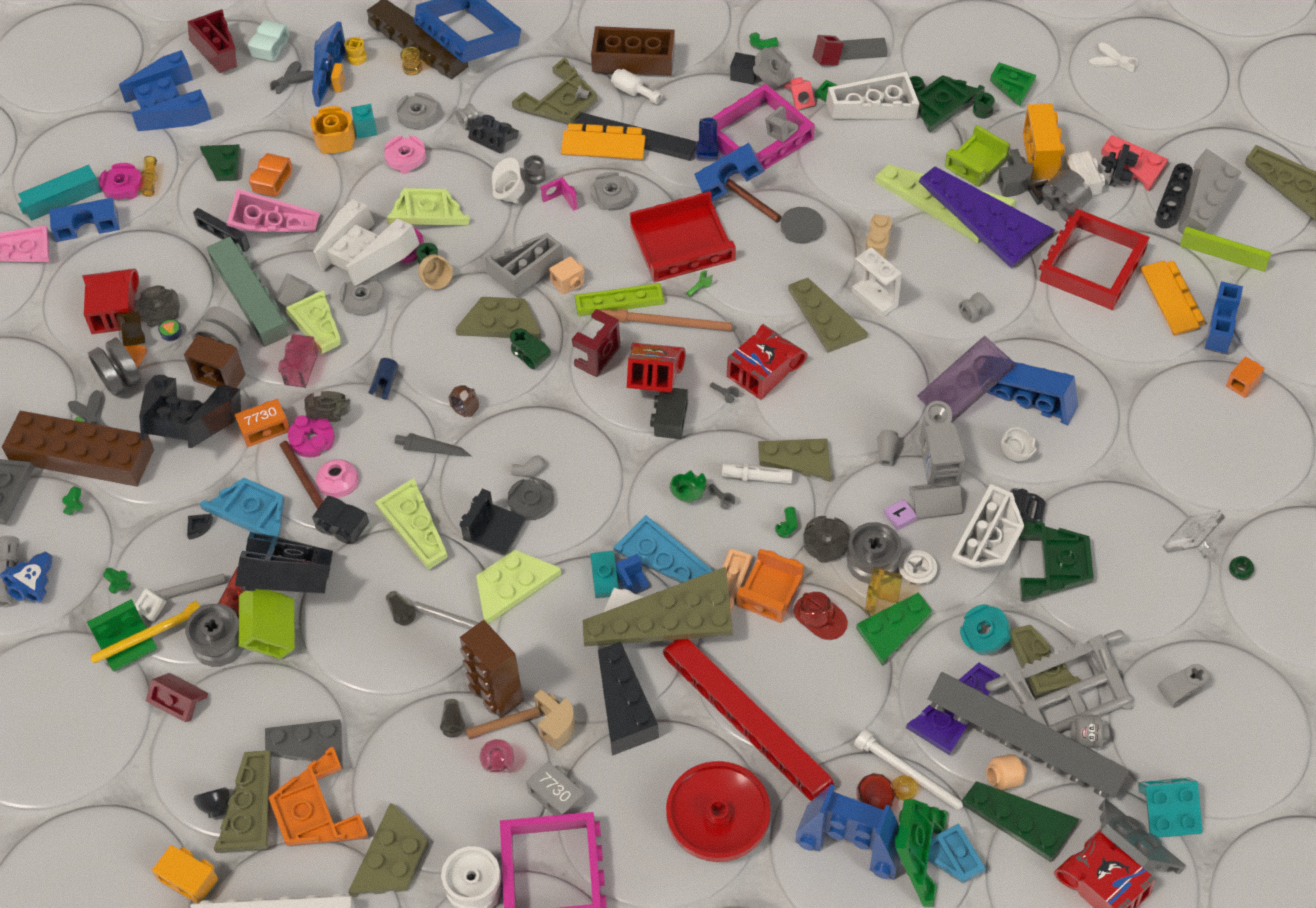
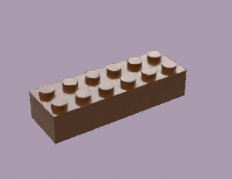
M21 410L2 445L8 460L31 462L36 468L138 487L154 451L149 436L145 440H141L140 432Z

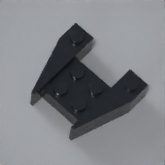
M162 374L154 375L145 385L139 414L141 440H145L150 434L188 441V448L195 447L236 420L234 414L241 412L240 389L229 385H219L203 403L199 400L191 401L177 397L176 378L167 377Z
M250 532L247 538L246 551H242L239 557L235 586H241V589L246 591L261 589L325 594L333 551L273 535Z

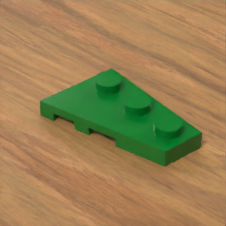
M918 592L857 623L856 629L883 666L888 661V658L902 646L903 642L911 634H914L931 616L932 610Z

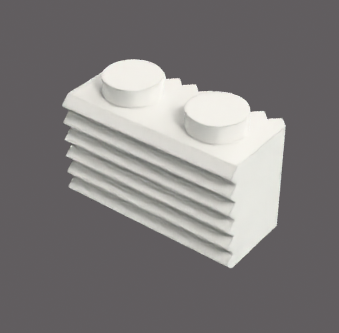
M1089 151L1067 154L1063 170L1071 169L1077 172L1085 180L1083 184L1086 189L1090 187L1092 195L1101 194L1102 187L1105 185V177L1098 171L1096 158H1092Z

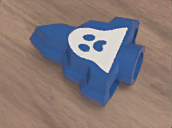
M45 551L33 556L29 562H19L15 567L8 566L0 574V577L8 586L7 591L9 595L18 601H23L26 598L33 603H41L47 593L45 586L49 580L46 574L51 569L53 556Z

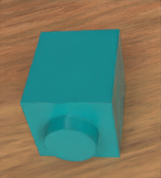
M365 104L351 107L357 139L376 136L377 130L372 105Z

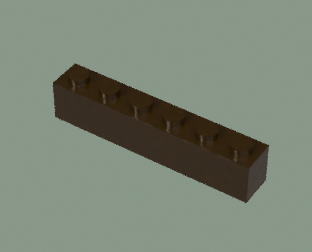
M380 0L367 9L368 23L373 29H377L386 38L392 39L398 46L405 48L413 56H417L428 66L438 70L441 75H445L452 80L469 67L468 62H461L414 23V17L390 1Z

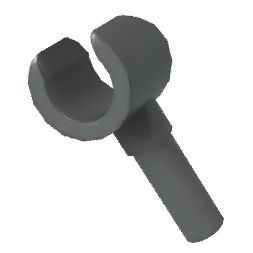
M714 382L710 384L711 388L725 395L727 403L734 402V397L730 394L735 397L739 396V389L735 386H730L726 389Z
M714 484L709 486L721 500L720 506L722 509H728V504L725 500H729L734 505L735 496L732 493H723Z

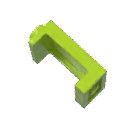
M976 125L972 137L957 151L951 148L946 153L945 168L979 187L1008 159L1010 144Z

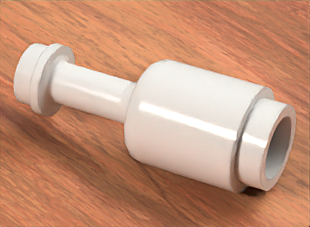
M617 69L612 75L611 83L614 84L615 88L631 96H636L640 93L649 98L652 104H658L661 101L662 93L658 90L652 91L642 86V79L625 69Z

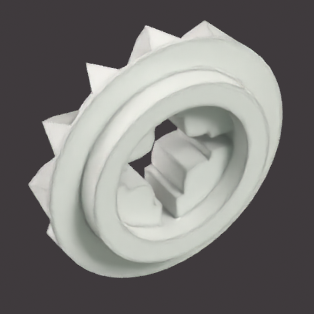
M913 550L905 553L900 558L898 570L900 571L901 578L904 577L908 584L912 582L919 586L921 583L928 584L932 578H935L937 563L929 553ZM920 563H922L921 570H919L917 573H913L914 567H917L918 565H920Z

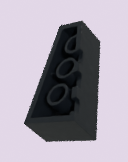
M619 642L599 649L600 674L613 756L658 739L659 730L656 718L622 643Z

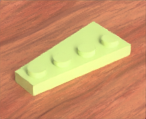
M414 478L375 502L376 508L428 570L448 558L446 549Z

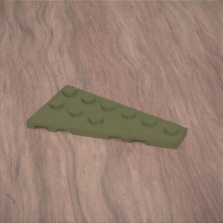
M1255 145L1247 156L1245 164L1316 220V171Z
M726 567L582 620L584 647L613 645L619 642L626 644L733 635Z

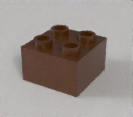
M197 335L184 353L193 381L216 389L219 385H229L237 388L246 375L238 350L232 344H224L211 337Z

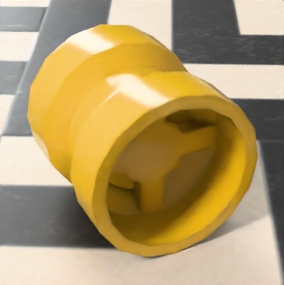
M351 37L345 41L344 47L347 52L348 62L352 65L363 64L367 60L364 41L359 37Z

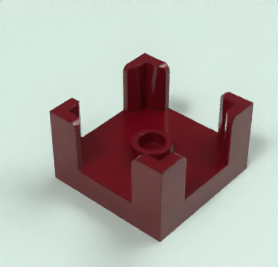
M598 309L592 313L591 318L605 325L596 332V336L592 339L577 332L571 339L572 346L587 353L588 361L582 358H575L574 366L595 377L601 373L621 347L619 319Z

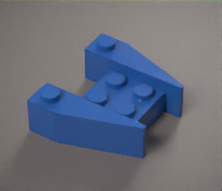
M182 50L159 58L119 83L124 102L136 100L140 110L131 112L138 132L194 126L212 119L201 89L180 96L176 88L177 85L193 80L189 64Z
M831 784L806 806L796 831L795 843H798L803 849L809 851L814 849L820 852L828 833L830 837L836 840H847L860 849H871L872 856L869 871H872L877 877L882 879H895L901 863L895 846V837L899 832V824L889 805H886L884 810L834 792L835 785Z

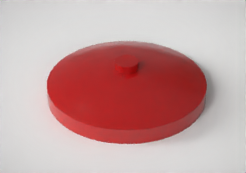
M711 761L696 765L684 772L676 780L668 794L666 819L672 837L687 853L705 861L727 862L747 855L763 840L770 823V800L764 785L752 772L734 763Z

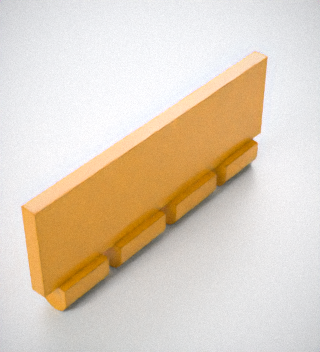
M568 123V129L563 132L561 155L643 160L646 136L642 135V128L627 127V134H624L623 126H607L606 133H603V125L587 124L585 132L583 131V124Z
M1164 260L1140 267V271L1173 336L1198 330L1200 326L1206 323L1200 309H1197L1198 305L1192 293L1189 292V288L1183 276H1181L1175 261L1166 263Z

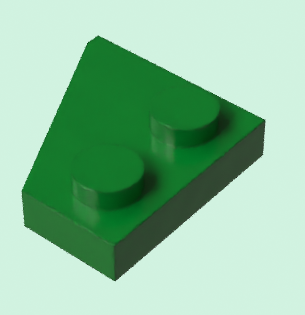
M998 62L991 74L990 81L1013 102L1021 106L1036 81V75Z

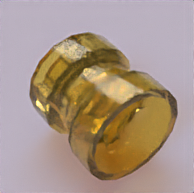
M415 47L403 49L400 52L403 72L407 75L419 74L422 71L419 50Z

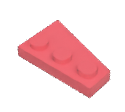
M1111 135L1102 147L1101 154L1109 156L1110 152H1115V158L1117 159L1123 145H1130L1129 151L1139 154L1134 168L1124 165V169L1133 172L1132 179H1138L1144 184V188L1150 191L1167 166L1169 159Z

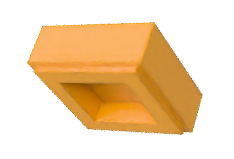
M335 63L331 75L335 92H342L345 81L343 65L341 63Z

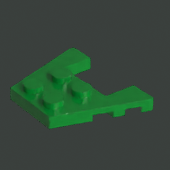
M904 799L903 808L899 813V832L895 837L896 850L923 907H934L937 884L927 874V865L932 833L939 834L946 830L948 812L946 810H939L937 807H929L928 804L915 799Z

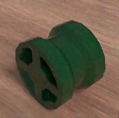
M982 92L975 96L973 114L976 117L986 119L992 116L995 103L993 95Z
M423 243L418 246L416 253L419 265L427 256L432 254L438 255V248L435 244Z

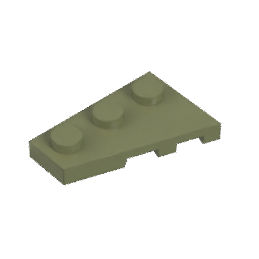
M827 438L758 441L759 466L793 469V471L801 472L803 476L810 477L814 475L823 477V480L831 482Z
M1032 625L1010 629L1011 639L1009 642L1022 669L1025 663L1033 664V660L1041 661L1042 656L1049 657L1050 653H1052L1050 651L1051 646ZM1066 663L1026 678L1035 697L1050 694L1081 680L1077 676L1074 677L1068 671Z

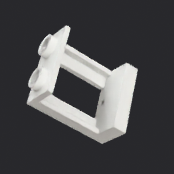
M870 247L855 258V261L864 268L863 279L852 286V293L883 318L898 307L902 273ZM876 279L885 287L890 284L889 293L876 282Z

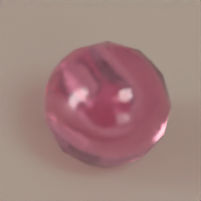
M493 739L486 742L481 748L479 755L484 770L495 773L508 771L512 767L515 758L513 748L503 739Z

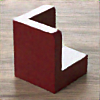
M817 35L813 59L820 65L838 66L844 43L836 36Z

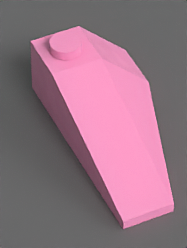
M237 189L227 226L245 231L315 232L320 212Z

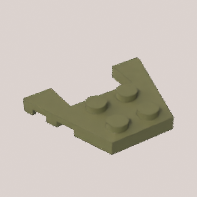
M564 57L552 67L553 73L562 78L563 82L540 101L528 93L522 92L512 101V107L564 123H573L580 116L581 112L584 113L597 102L596 93L585 80L578 76L577 70L569 65V61ZM579 85L583 90L589 91L587 99L582 97L575 98Z

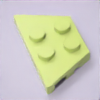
M403 188L391 214L389 213L387 216V224H392L396 219L414 225H469L470 219L468 215L462 214L459 210L460 205L451 198L446 189Z
M512 551L476 575L484 620L488 624L562 575L561 569L520 551Z

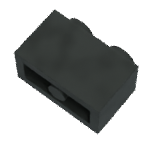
M673 388L672 392L660 391L659 395H655L654 409H656V413H652L650 419V427H654L655 437L682 439L688 407V389Z

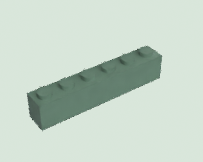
M231 237L207 246L211 262L263 346L266 347L287 337L286 327L289 325L283 314L279 315V308L275 300L270 301L268 289L265 285H260V277L256 271L252 272V265L247 257L243 258V251L239 243L234 244Z

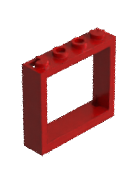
M1077 209L1073 216L1069 215L1067 218L1065 230H1060L1056 239V245H1051L1047 254V260H1042L1039 266V270H1041L1039 281L1113 311L1143 258L1150 237ZM1076 227L1133 249L1111 289L1054 266Z

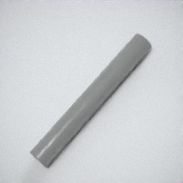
M223 573L154 592L165 599L226 583V579Z
M417 601L413 606V611L469 630L479 623Z

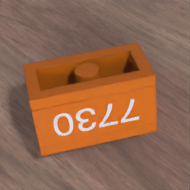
M278 398L234 414L247 448L288 433L290 429Z

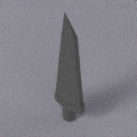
M409 433L407 437L395 436L394 443L404 445L403 450L471 456L459 446L414 433Z

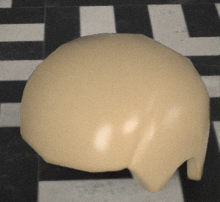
M432 254L424 258L418 266V276L430 289H442L452 280L453 268L444 257Z

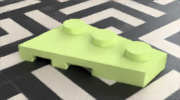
M324 290L286 307L287 315L321 354L341 345L340 336L332 318L329 304H327Z

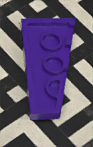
M978 662L959 680L989 695L991 691L986 690V683L999 678L1000 675ZM928 705L921 714L907 723L906 729L950 755L971 722L965 725L953 718L955 714L946 709L942 713Z

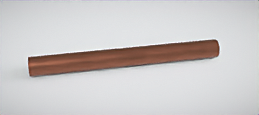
M728 178L726 182L727 188L773 221H780V214Z
M288 441L281 442L280 448L318 509L323 502L322 498Z

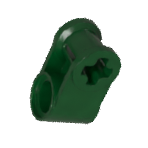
M517 328L510 333L512 354L522 360L529 368L535 370L551 356L548 346L531 335L527 330Z

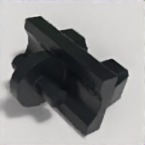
M1123 145L1117 159L1115 158V152H1110L1109 156L1102 157L1101 164L1105 167V172L1111 173V170L1114 169L1109 183L1110 186L1115 187L1117 183L1129 185L1132 180L1133 172L1123 168L1124 165L1134 168L1139 154L1129 151L1130 145Z

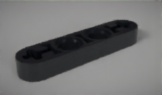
M1186 163L1175 165L1155 215L1154 222L1160 228L1168 229L1174 224L1193 173L1192 167ZM1181 173H1184L1183 179L1179 178ZM1179 186L1182 190L1175 191L1171 187ZM1166 201H1174L1176 205L1170 206ZM1165 212L1169 213L1167 219H1163Z

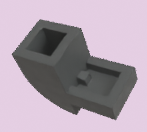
M1018 149L1010 150L1008 167L999 168L997 180L1001 194L1004 197L1017 196L1027 191L1033 172V163L1026 164L1025 158L1021 157Z

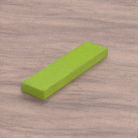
M1185 227L1180 243L1182 247L1265 272L1271 256V252L1190 227Z
M661 283L574 295L578 316L592 315L596 309L600 311L601 309L618 311V309L628 310L664 304Z

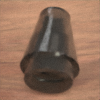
M397 591L388 593L386 601L394 622L401 626L413 622L416 617L414 606Z
M447 699L444 702L440 729L445 736L454 738L463 733L465 722L458 700Z

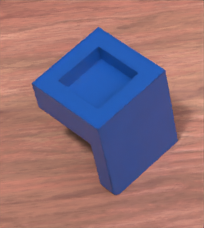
M638 554L616 562L617 577L624 589L638 594L650 588V584L642 571V561Z

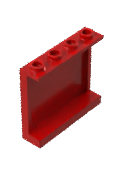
M711 191L630 212L631 230L654 283L736 261V246L733 241H729L711 202Z

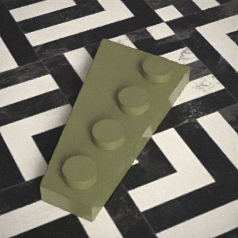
M809 278L788 285V291L827 353L867 338L868 332Z
M270 750L244 752L235 780V789L228 802L229 808L220 827L218 841L216 840L214 846L215 853L268 849L270 809L268 797L270 796L272 759Z

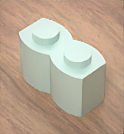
M268 20L263 21L258 26L257 33L248 42L251 56L275 61L280 54L281 48L285 46L289 39L288 26Z

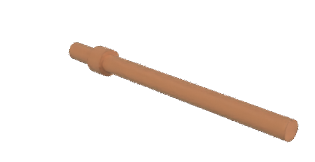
M601 309L602 312L619 319V322L623 323L635 321L732 331L731 322L628 312L626 309H618V311Z

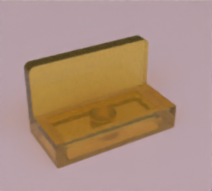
M874 568L868 585L865 613L874 615L879 599L898 603L903 576Z

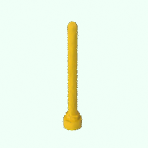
M193 601L187 604L183 612L92 654L90 657L91 662L98 663L187 621L190 615L200 608L199 603Z

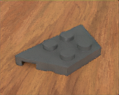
M1107 799L1103 800L1099 806V809L1103 811L1100 815V822L1102 823L1100 827L1101 832L1143 868H1155L1159 871H1166L1170 867L1176 874L1182 872L1186 865L1162 846V842L1158 837L1151 833L1148 834L1140 827V823L1135 818L1126 816Z

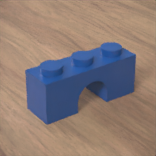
M748 142L709 166L704 167L694 175L702 193L711 191L712 202L728 193L726 182L733 174H741L747 182L765 172L757 153Z
M113 197L49 210L50 227L56 242L78 238V229L88 223L95 224L99 234L120 230L118 210Z
M1221 281L1215 298L1205 349L1222 353L1228 352L1236 324L1235 317L1240 304L1243 286Z

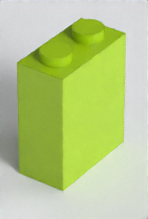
M256 589L255 591L245 590L240 594L239 647L278 659H282L295 649L294 598L280 592Z

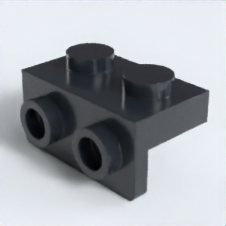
M483 115L472 119L468 139L501 154L504 152L506 142L516 139L519 130L512 128V125L509 123L495 120V117L491 115Z

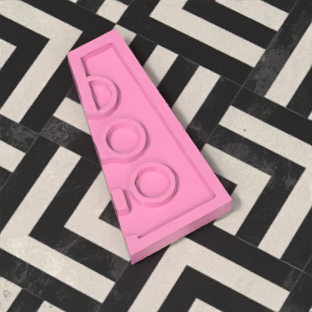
M47 225L0 233V262H50L49 230Z

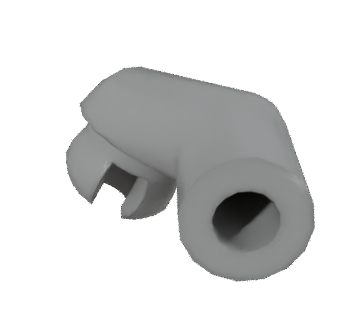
M535 455L525 465L512 464L511 475L535 476L544 467L543 457Z

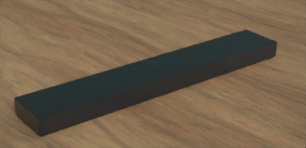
M582 112L576 124H583V131L585 132L587 124L603 125V133H606L607 126H623L624 134H627V127H638ZM642 128V135L646 136L645 150L691 160L697 148V141Z

